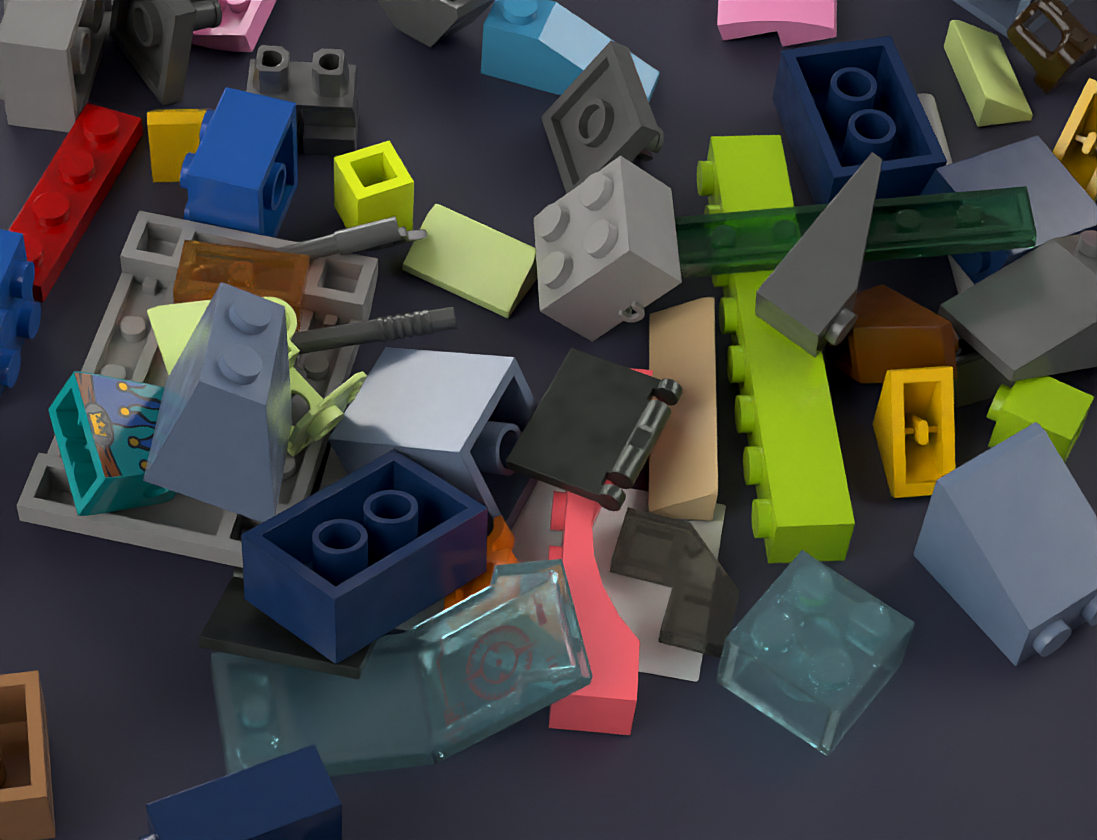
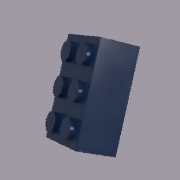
M885 36L781 50L772 100L818 214L820 215L872 152L882 159L872 218L915 212L913 207L936 168L945 166L947 159L892 37Z
M393 449L241 535L244 599L329 660L338 664L486 572L488 508Z

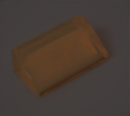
M184 240L173 287L174 304L211 300L220 283L223 282L259 297H276L285 301L296 314L297 327L295 332H298L303 316L310 255Z

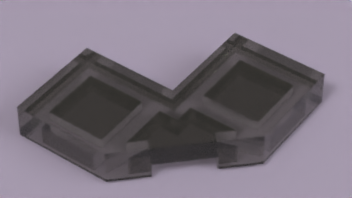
M627 507L612 556L610 572L672 588L660 628L658 642L723 659L740 591L691 523Z

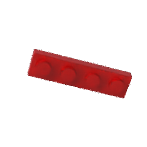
M86 103L8 230L23 234L27 261L34 263L35 276L32 287L34 300L44 303L143 135L140 117Z

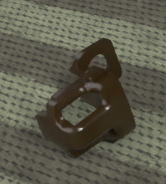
M1035 0L1015 18L1007 30L1010 42L1036 71L1033 77L1034 83L1046 95L1065 82L1078 67L1097 57V36L1091 33L1068 10V7L1061 0ZM1042 14L1062 34L1060 43L1052 52L1028 28Z

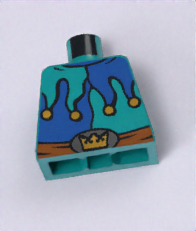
M74 371L57 395L48 411L78 516H89L162 504L173 499L177 492L143 481L164 387Z

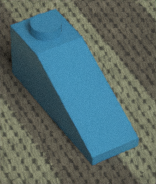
M495 0L483 24L481 74L561 96L602 49L613 40L555 1ZM631 53L649 102L659 80L660 72Z

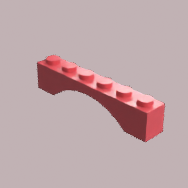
M630 368L649 376L653 374V370ZM607 479L606 482H605V484H612V485H614V484H613L610 480H608V479ZM566 490L565 492L553 491L550 530L562 531L561 546L549 545L546 585L558 586L557 602L545 601L550 624L542 628V642L554 643L553 658L558 657V659L549 663L550 660L541 659L537 700L550 701L548 728L630 735L637 703L640 641L616 611L603 587L594 557L592 528L602 506L598 502ZM559 664L562 674L553 678L551 667ZM563 678L562 682L558 683L557 685L554 684L555 682Z

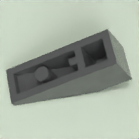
M873 152L756 291L755 315L815 358L828 342L834 346L840 344L850 332L858 317L853 311L882 159Z

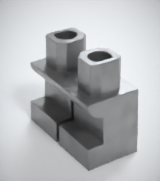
M261 45L258 48L256 60L250 59L246 92L296 103L297 153L302 110H304L303 154L343 155L356 151L359 123L356 65L347 64L344 51L342 49L321 48L318 52L313 53L312 63L290 61L289 52L283 46Z

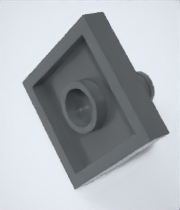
M113 0L109 35L161 105L183 101L193 31L220 26L222 21L221 6L218 0Z
M610 41L541 117L566 194L583 183L591 174L598 172L619 156L624 157L630 162L636 156L646 162L654 158L652 152L658 154L664 143L663 130L656 124L628 47Z

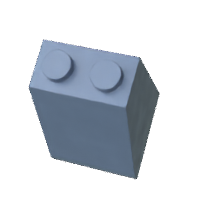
M223 282L220 283L165 382L143 481L262 523L276 515L293 420L285 306Z
M385 347L372 370L367 375L359 393L356 395V399L350 403L344 412V417L335 426L328 438L347 474L354 472L393 449L397 450L488 508L487 536L491 534L494 527V517L502 515L509 528L512 529L538 482L534 478L506 468L508 456L538 406L515 357Z
M1037 422L936 481L913 555L1015 666L1037 652L1042 657L1052 654L1066 642L1072 630L1086 621L1091 626L1097 625V516L1046 431Z

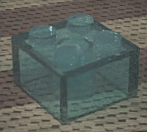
M801 550L725 638L716 681L828 756L901 666L915 622Z

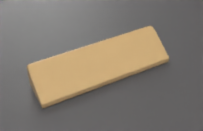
M703 297L649 315V370H653L652 377L660 380L671 379L676 381L682 387L683 393L676 405H668L672 412L648 457V517L713 521L718 495L714 297ZM652 396L651 400H658L654 396Z

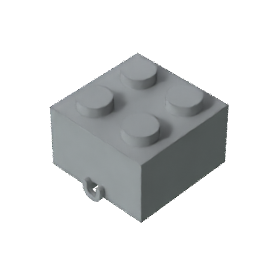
M619 156L598 172L591 174L583 183L555 203L546 206L534 217L540 312L592 342L623 321L633 323L642 320L645 316L644 307L682 283L671 188L622 156ZM631 306L632 309L636 311V313L632 314Z

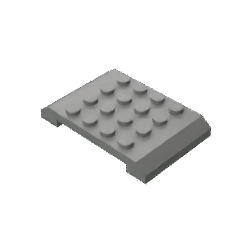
M139 211L120 255L121 276L81 372L165 387V382L169 375L147 310L160 305L211 300L218 288L212 286L210 289L203 287L182 293L176 273L200 268L202 264L209 265L210 262L217 263L218 260L223 259L225 261L227 258H236L238 255L244 256L246 253L252 255L298 242ZM339 253L259 273L253 278L247 277L245 280L231 281L228 285L259 297H276L288 303L297 317L295 332L368 321L378 277V259L353 253L340 255ZM360 345L299 354L294 365L307 372L308 377L306 381L324 399L349 379ZM297 394L291 399L292 426H295L309 411L306 401ZM331 431L320 440L311 442L294 457L288 452L286 453L276 515L311 495ZM54 436L47 454L38 452L17 503L19 521L243 568L241 535L262 523L177 493L173 499L162 504L96 515L78 516L56 436Z

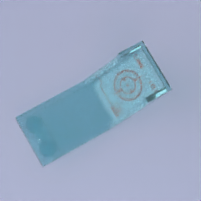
M562 559L495 565L490 586L402 634L385 635L378 638L359 680L224 652L211 653L210 663L227 775L315 744L329 776L437 764L589 685L593 677Z

